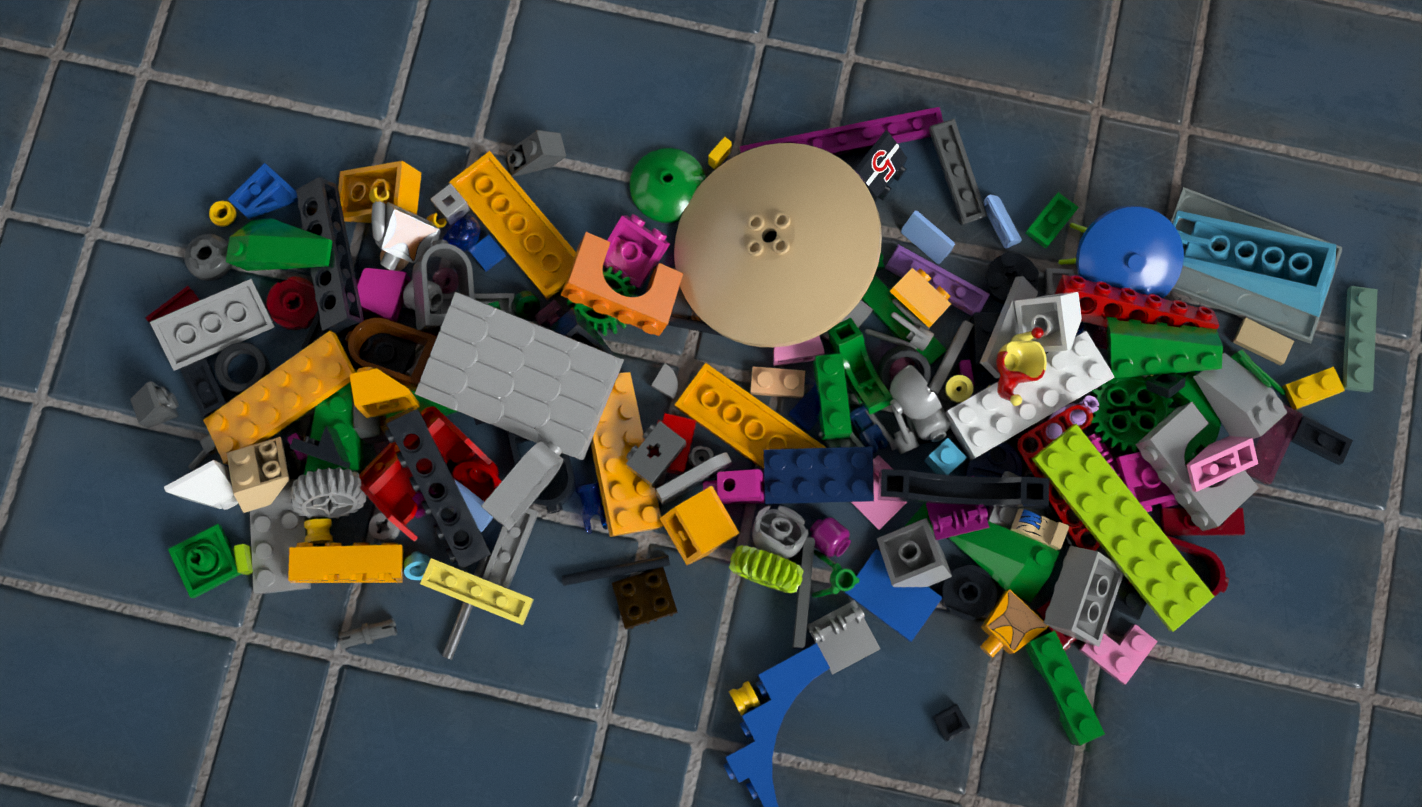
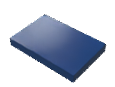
M875 549L856 577L859 578V583L855 584L851 590L844 592L909 642H912L943 598L929 587H893L882 554L877 549Z

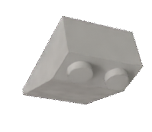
M1223 353L1222 369L1200 371L1194 376V379L1230 436L1253 439L1261 437L1287 414L1282 401L1277 397L1274 390L1267 388L1255 375L1226 353Z

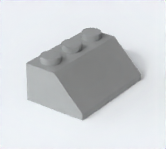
M1070 546L1064 558L1059 579L1055 584L1050 606L1046 610L1044 624L1060 633L1099 647L1123 577L1122 571L1113 561L1097 551Z

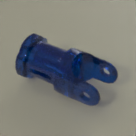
M599 483L588 484L575 489L576 493L580 495L583 508L581 516L588 534L592 533L590 520L596 514L600 517L602 527L605 530L608 529L604 507L601 505L598 493Z

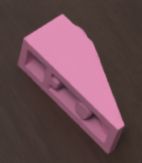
M1228 436L1209 444L1186 465L1192 491H1200L1257 465L1258 460L1253 438Z

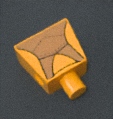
M1009 589L1002 593L981 626L989 637L980 648L991 658L1001 648L1008 654H1013L1047 629L1048 625L1044 624V621Z

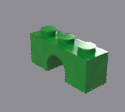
M843 354L815 356L813 367L815 385L820 399L819 419L822 441L849 439L852 434Z

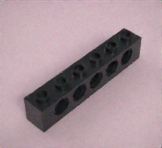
M318 177L296 189L298 207L300 209L303 230L332 240L329 266L310 268L322 331H332L337 336H342L350 330H354L358 324L364 321L338 186L333 182Z
M417 405L386 419L388 427L384 428L385 434L391 444L397 443L400 452L396 453L403 468L409 467L413 475L409 477V480L415 492L421 490L425 498L421 502L428 516L433 514L438 524L434 525V529L440 540L446 539L449 545L446 552L452 564L458 562L460 568L463 569L491 555L489 547ZM408 434H416L419 437V442L414 446H407L403 440ZM422 458H427L432 462L427 470L418 469L416 463ZM436 482L444 486L443 491L439 494H432L428 491L430 485ZM445 507L456 509L455 515L451 518L443 517L441 511ZM458 531H465L468 533V536L464 541L458 542L453 539L454 534Z

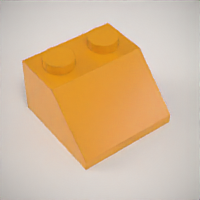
M912 268L890 292L930 328L951 305L948 301L951 296L941 286L935 289L928 282L931 277L921 268L917 271Z
M363 367L359 368L357 373L349 374L354 405L366 418L403 411L415 405L420 407L419 401L407 387L377 368Z

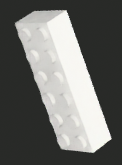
M1087 331L1075 337L1071 350L1052 351L1046 354L1047 365L1042 378L1038 381L1020 383L1016 386L1013 393L1014 395L1019 394L1022 398V403L1019 406H1013L1010 401L1002 399L998 395L997 382L945 412L950 421L952 432L970 461L1114 378L1113 373Z

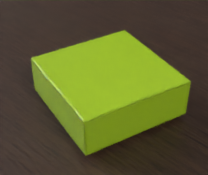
M245 544L234 546L237 572L244 575L253 574L251 546Z

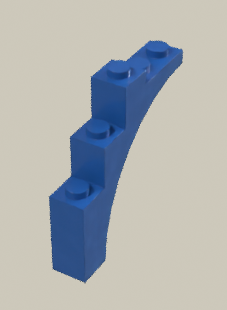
M817 643L757 675L760 681L756 682V685L763 698L768 695L770 700L742 715L744 721L739 723L747 738L752 736L754 741L725 756L728 762L723 764L730 779L732 780L736 777L740 783L749 778L751 782L746 784L754 800L759 798L764 807H779L772 780V757L776 736L784 715L797 695L813 679L830 668Z

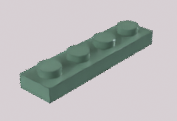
M1351 286L1347 289L1343 364L1344 390L1368 393L1373 391L1378 289Z

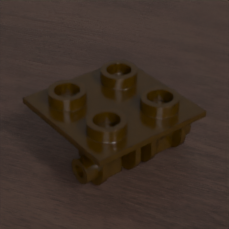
M664 567L612 582L625 630L629 628L634 629L635 626L644 623L650 624L649 622L651 621L656 622L657 619L669 615L672 617L673 614L678 613Z

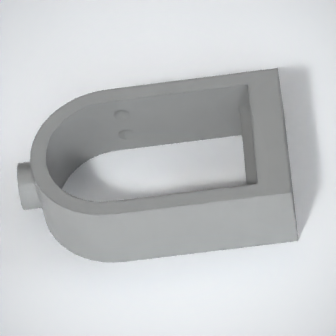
M542 441L538 442L522 457L481 507L505 528L510 530L554 478L564 459L560 457L563 451L551 441L547 445Z

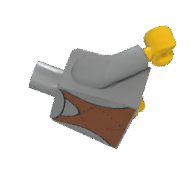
M375 187L369 193V198L373 202L371 217L373 238L379 248L386 251L380 264L395 271L401 258L415 263L422 254L432 247V242L439 239L441 232L439 228L444 227L447 221L445 218H442L436 222L437 213L431 214L425 219L390 202L384 204L383 202L389 197V191L386 189L382 191V198L377 195V187Z

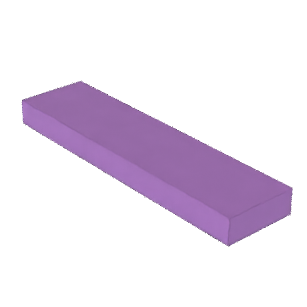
M899 244L885 269L901 278L912 268L915 271L921 268L931 277L928 282L935 289L941 286L951 296L948 299L951 305L971 316L975 312H981L990 295Z

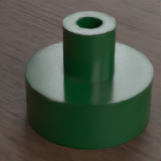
M531 291L518 293L512 301L513 311L522 319L533 317L540 308L539 299Z

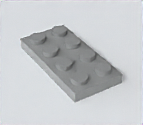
M252 279L150 322L174 371L217 353L231 344L242 342L275 327Z
M293 481L287 482L271 505L250 511L254 594L311 589V583H290L288 581L289 547H296L297 543L305 542V537L307 536V529L304 528V521L307 520V517L300 516L298 512L294 511L290 499Z

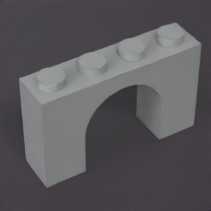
M1190 402L1176 408L1142 438L1136 446L1141 451L1142 457L1158 473L1159 479L1172 491L1176 501L1189 513L1193 523L1204 531L1221 525L1258 489V486L1244 470L1197 492L1192 491L1184 461V453L1188 442L1208 422L1196 406Z

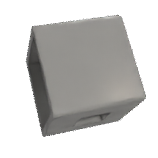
M451 183L430 199L436 210L446 219L450 226L470 211L465 199Z

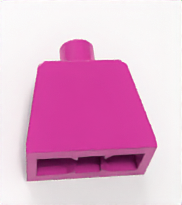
M364 268L360 280L356 279L362 311L376 318H384L397 323L404 303L403 291L411 281L408 274L403 271Z
M760 469L718 472L717 480L703 482V490L713 486L723 504L765 503L764 474ZM736 484L734 490L729 492V487Z

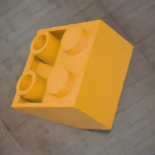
M713 486L675 506L660 518L686 565L708 556L739 534L738 529Z

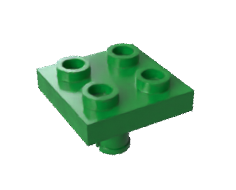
M219 524L168 549L190 598H196L241 575V573L237 572L233 549L222 526Z

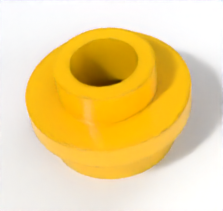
M218 201L211 206L209 217L215 225L225 227L235 220L236 209L227 201ZM227 211V215L224 218H220L221 212Z

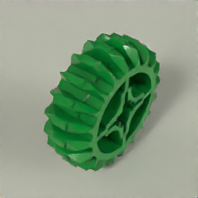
M609 266L607 272H603L606 283L618 288V290H615V288L612 290L626 297H638L633 294L636 291L635 285H629L630 278L627 276L621 279L623 273L621 270L613 274V267ZM567 300V306L573 307L592 324L597 332L598 329H601L603 336H607V329L610 328L613 334H616V326L618 324L623 329L627 327L626 324L607 314H603L605 319L593 318L586 314V312H596L594 309Z

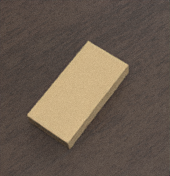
M1245 318L1237 331L1233 343L1281 366L1285 363L1294 341Z

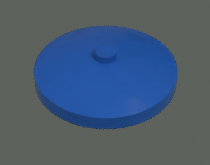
M1131 205L1114 208L1099 216L1084 232L1076 254L1077 274L1088 281L1096 283L1101 281L1112 287L1120 289L1130 288L1137 293L1145 295L1155 294L1163 299L1172 290L1182 271L1184 260L1182 240L1175 226L1159 212L1150 208ZM1109 303L1106 306H1111L1115 303Z

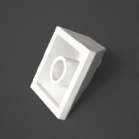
M1078 292L1053 294L1014 301L1019 334L1032 331L1033 328L1038 326L1043 329L1044 334L1041 338H1033L1031 341L1039 342L1045 352L1071 350L1082 319Z
M215 460L164 487L166 492L177 497L218 509L223 508L226 510L238 504L233 494L229 468Z

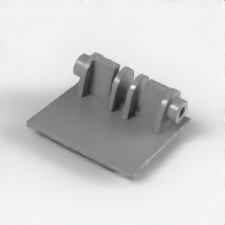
M855 600L807 625L815 643L818 644L832 675L880 650L864 619L865 615L861 607L857 606Z

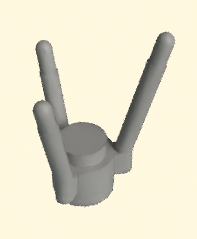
M897 299L892 300L893 304L915 325H912L895 312L891 316L910 330L907 336L910 342L870 329L865 330V333L900 346L918 348L921 351H924L934 336V333L929 331L930 328L920 322Z
M866 410L873 423L878 424L892 451L898 449L899 453L903 454L919 446L917 441L919 437L911 422V418L906 416L909 427L906 428L902 415H898L894 410L901 431L894 433L896 439H893L874 414L870 415Z

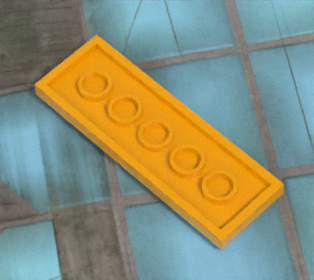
M490 151L449 182L465 199L472 212L546 300L564 287L576 254L575 250Z
M332 331L327 332L203 420L224 464L229 465L228 452L268 440L351 382L349 374L356 372L336 333Z
M707 363L703 365L674 405L675 408L691 419L696 420L699 425L763 470L764 450L826 448Z
M630 372L618 374L590 443L610 537L663 527V523L660 520L661 513L655 486L651 487L626 466L628 462L626 456L635 445L639 448L645 440L643 438L644 434Z

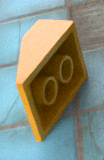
M404 161L340 171L338 191L344 221L372 223L373 202L369 198V193L375 187H377V195L382 198V191L385 189L389 191V197L383 202L384 204L390 202L417 215L421 172Z

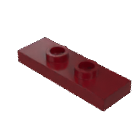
M1185 508L1160 509L1161 530L1166 536L1245 535L1243 508H1237L1218 527L1204 531L1193 523L1191 516Z

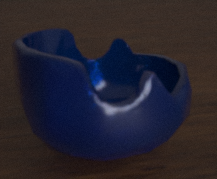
M467 215L469 220L461 217L442 239L448 241V244L458 247L463 252L472 249L476 245L481 233L478 221L470 215Z

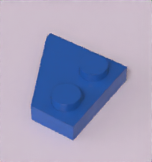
M266 163L228 198L230 203L248 219L298 202L296 191Z

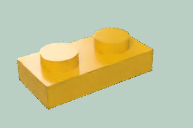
M1334 367L1282 386L1286 391L1285 395L1293 411L1345 391Z

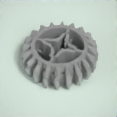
M328 467L324 470L318 468L315 472L308 471L307 475H300L298 479L293 481L290 499L294 511L298 512L300 516H306L308 519H339L340 516H349L350 513H355L358 509L362 508L363 503L366 502L365 496L367 495L360 489L361 479L357 472H351V469L341 470L340 467L337 469H330Z

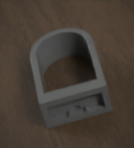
M446 240L433 241L432 247L416 260L413 267L416 329L422 332L439 333L446 314H430L426 267L429 257L437 256L448 260L456 269L459 293L475 299L470 260L461 249L448 244Z

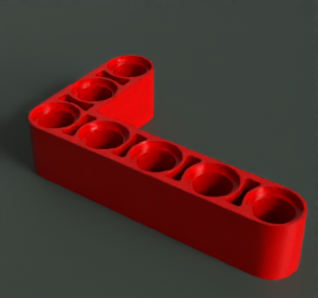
M1084 404L1074 405L1024 434L1019 439V452L1035 477L1046 478L1032 458L1056 439L1049 433L1050 425L1052 423L1060 425L1062 433L1073 424H1077L1083 430L1093 420L1092 410ZM1076 409L1083 410L1086 414V420L1083 424H1077L1073 421L1072 414ZM1029 437H1033L1038 441L1039 445L1036 452H1031L1026 448V440ZM1049 481V501L1062 522L1069 526L1068 532L1079 548L1095 551L1100 544L1098 541L1094 545H1088L1084 542V532L1090 531L1082 521L1075 522L1069 518L1068 511L1070 506L1063 498L1055 495L1054 486Z

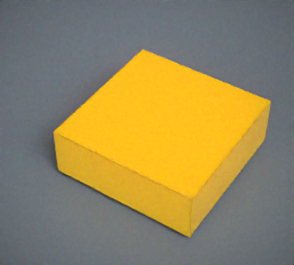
M724 137L708 155V165L714 170L731 153L732 142Z

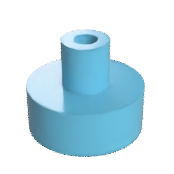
M419 551L413 552L404 560L405 576L411 580H422L430 558Z

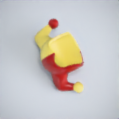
M1037 326L1032 331L1014 335L1010 342L1006 343L997 354L996 366L1000 373L997 392L1002 399L1010 401L1013 406H1019L1022 403L1021 396L1019 394L1014 395L1013 393L1016 386L1020 383L1038 381L1046 371L1045 351L1039 342L1031 341L1033 338L1038 339L1043 336L1044 331L1041 327Z

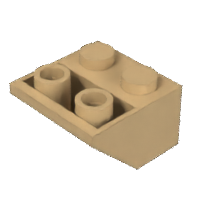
M281 437L227 453L233 494L243 513L271 505L289 481Z

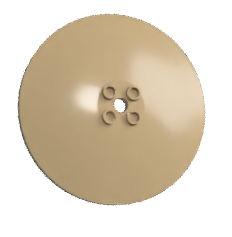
M777 143L753 148L731 158L715 169L696 189L692 199L684 209L678 225L674 248L675 268L683 273L680 288L691 308L707 325L735 342L756 347H783L805 342L837 325L855 308L866 293L875 275L881 253L882 234L879 213L866 184L847 163L837 156L817 147L796 143ZM768 232H777L776 239L773 242L767 243L764 241L765 235Z

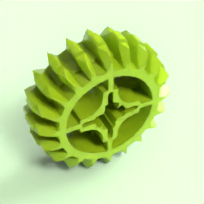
M738 546L730 559L729 568L734 574L785 593L797 592L798 586L801 585L804 571L800 565L754 547Z

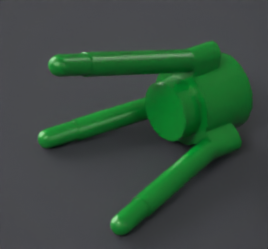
M1243 349L1231 356L1233 360L1248 371H1251L1267 388L1272 386L1280 394H1286V391L1254 363Z
M814 550V555L832 567L833 571L830 574L831 588L814 592L812 597L838 594L840 590L849 591L855 584L859 583L860 580L853 571L842 568L839 563H835L821 552Z

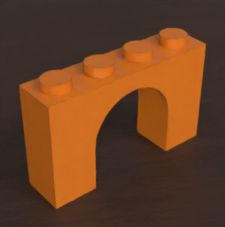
M586 232L578 245L561 296L568 298L574 303L588 306L598 313L612 316L624 324H631L643 329L648 334L660 336L668 325L683 273L659 263L650 277L644 295L639 297L620 295L609 287L603 276V263L610 242Z

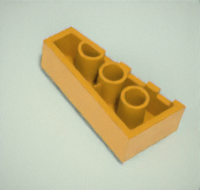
M308 542L297 543L296 547H289L288 581L290 583H403V547L398 545V543H381V545L353 543V546H342V543H325L323 547H314V543Z

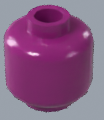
M828 517L823 521L818 519L810 528L811 538L815 540L814 547L826 557L841 556L851 543L849 530L833 517Z

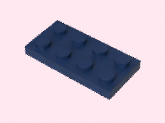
M873 447L764 450L765 504L874 501Z

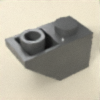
M536 130L506 152L511 176L515 177L551 168L567 157L561 133Z
M152 381L146 383L130 399L138 423L148 429L178 417L176 408L179 407L175 395Z

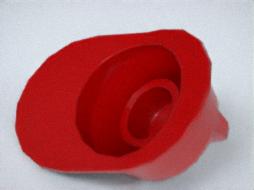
M476 454L470 461L459 463L453 471V477L484 502L502 482L499 479L497 465L494 462L488 465Z

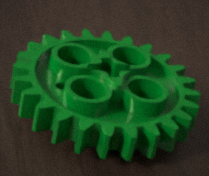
M1148 375L1146 379L1142 378V376L1114 378L1090 393L1091 396L1098 400L1099 409L1093 413V420L1089 426L1097 427L1092 434H1102L1103 437L1100 443L1102 444L1108 440L1110 442V450L1117 445L1119 446L1120 454L1126 448H1129L1130 454L1136 453V444L1175 410L1168 407L1174 401L1173 398H1165L1146 390V381L1152 377L1151 375ZM1116 395L1120 397L1122 403H1114L1110 396ZM1137 395L1145 396L1149 403L1144 404L1140 402ZM1107 410L1114 412V414H1108ZM1148 410H1153V411H1154V414L1151 413V412H1146V411H1148ZM1112 421H1120L1124 429L1115 428ZM1139 421H1147L1151 429L1142 428Z

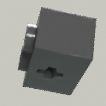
M661 421L656 426L652 424L644 433L643 438L645 440L638 448L635 445L626 456L628 460L626 463L627 468L651 487L656 485L686 447V441ZM658 447L660 456L657 457L654 455L650 459V454L648 450L650 448L652 450H656Z

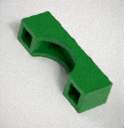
M1056 632L1044 633L1024 645L1035 669L1042 675L1055 698L1060 713V721L1071 744L1081 746L1104 735L1105 733Z

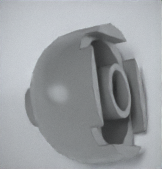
M912 365L907 366L894 377L890 387L893 397L890 404L898 415L904 413L911 419H925L937 412L942 406L934 391L931 392L927 387V381Z
M770 506L759 511L753 524L752 537L757 549L788 559L798 553L803 547L808 535V529L806 530L804 527V519L794 510L784 506H778V509H770Z

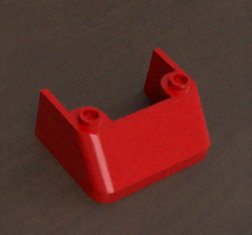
M427 407L420 412L445 463L450 459L455 464L470 461L475 454L488 465L493 462L436 407ZM408 434L403 442L407 446H414L419 442V437L416 434ZM394 442L390 443L360 473V489L390 522L415 541L418 537L406 524L416 515L418 506L413 497L418 492H415L409 480V477L413 476L409 467L403 468L396 453L400 452L397 443ZM422 458L418 460L416 467L420 470H427L432 462L427 458Z

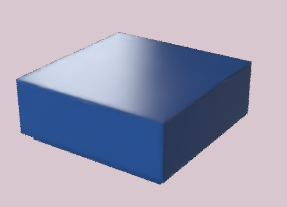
M490 235L469 249L470 254L485 272L506 257L505 253Z

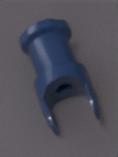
M864 405L850 413L851 423L859 434L858 439L865 447L873 446V454L877 452L878 447L880 449L887 447V439L878 424L873 423Z

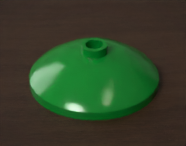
M673 148L658 149L642 157L635 165L630 177L631 197L635 206L646 217L662 223L679 222L684 209L689 204L696 189L706 179L700 163L690 154ZM666 176H670L672 181L665 182L663 179Z

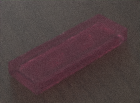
M1284 405L1287 414L1266 431L1257 442L1255 451L1258 464L1245 470L1249 476L1267 485L1272 484L1303 415Z

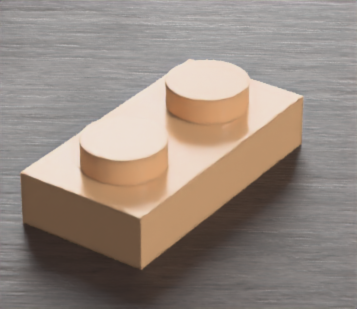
M753 366L750 394L803 399L805 371Z

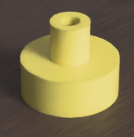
M956 375L946 383L945 393L951 401L961 403L972 395L973 384L966 376Z

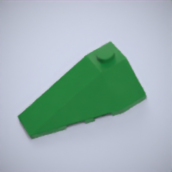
M275 219L252 220L229 237L226 262L246 271L329 266L332 240Z
M989 521V528L949 537L980 568L986 570L1004 591L1010 589L1016 596L1027 602L1033 600L1049 578L1060 552L1032 538Z

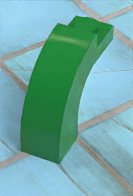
M852 318L846 319L829 329L828 335L834 354H843L845 378L859 404L862 403L870 415L890 406V401L893 400V397L877 375L867 354L863 334Z
M1194 371L1188 372L1183 376L1185 377V387L1171 397L1180 406L1192 402L1208 422L1188 442L1184 453L1186 465L1209 444L1216 442L1221 426L1220 419L1194 379V376L1197 374Z

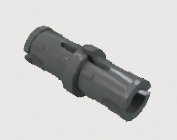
M391 618L390 620L371 625L370 623H364L362 627L339 632L338 637L339 639L342 638L339 641L341 648L346 649L347 647L362 643L369 645L373 644L374 640L397 635V629H394L396 627L395 620Z

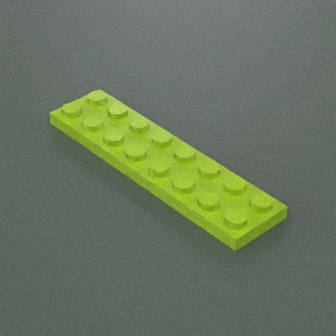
M1077 424L1070 426L1032 458L1034 463L1046 478H1049L1050 483L1169 631L1174 632L1215 597Z

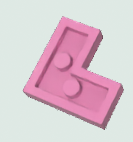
M1133 624L1118 644L1106 634H1103L1099 647L1084 642L1079 651L1122 685H1126L1158 641L1139 626Z

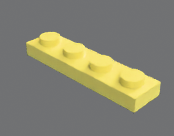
M432 558L420 582L423 586L521 625L524 624L534 600Z

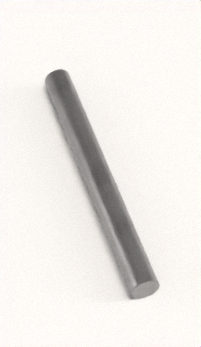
M491 556L479 560L474 576L483 577ZM466 602L462 603L442 654L443 657L453 659L473 605Z

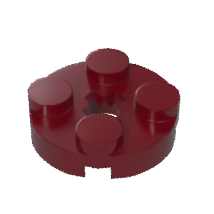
M296 276L287 278L288 280H284L281 283H276L271 288L267 297V308L273 320L281 327L289 330L308 329L318 311L314 285L307 279ZM296 297H299L300 306L291 309L288 302L290 300L294 301Z

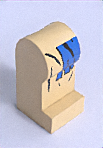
M1018 509L1010 530L1032 538L1055 550H1059L1063 545L1069 526L1039 516L1031 511Z

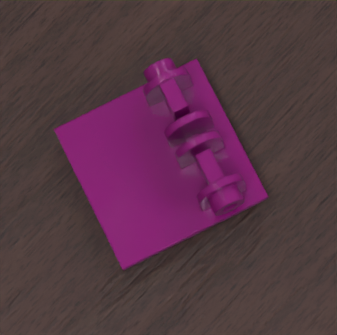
M926 503L936 540L989 528L987 521L988 513L985 506Z

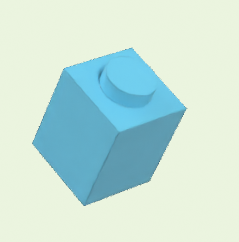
M947 438L924 462L936 474L949 475L967 457Z

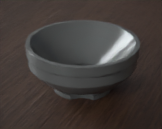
M203 234L193 239L188 244L184 255L186 266L191 274L203 281H215L225 276L232 267V264L226 262L228 242L215 234ZM202 247H210L212 249L211 256L206 260H200L198 258V251Z

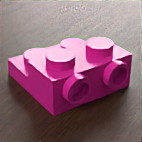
M632 214L631 217L621 216L607 241L610 242L603 265L607 268L609 266L613 267L614 273L621 270L623 272L622 278L628 276L630 278L629 283L637 288H641L653 267L657 266L670 243L665 240L667 235L656 228L650 231L643 226L645 224L643 219Z
M1141 452L1116 458L1123 483L1147 512L1153 511L1151 506L1161 504L1162 508L1178 505L1172 491L1159 479L1158 473L1142 457Z

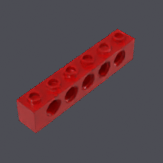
M1062 274L1055 294L1078 292L1081 321L1107 327V316L1116 317L1119 321L1129 322V319L1140 320L1141 323L1153 325L1159 322L1179 328L1182 325L1218 329L1219 327L1216 314L1210 308L1190 306L1180 300L1170 301L1162 299L1155 294L1145 295L1137 293L1130 288L1120 289L1112 287L1105 282L1099 281L1096 283L1088 281L1077 275L1067 276ZM1083 297H1089L1088 299L1080 300ZM1109 303H1115L1111 306H1106Z

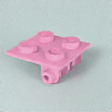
M879 455L873 459L874 501L851 502L878 530L907 503L878 500L879 472L881 469H892Z

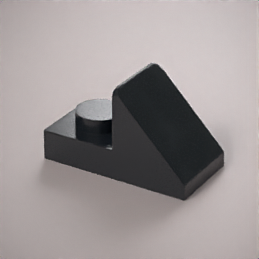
M329 426L325 427L320 441L305 436L303 441L293 438L290 448L348 469L351 465L337 430Z

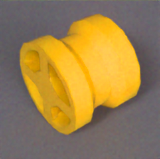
M311 519L304 521V528L307 529L305 542L314 544L333 542V536L329 531V528L332 526V520Z
M749 681L743 683L741 688L729 691L741 716L747 712V709L751 707L757 708L761 705Z

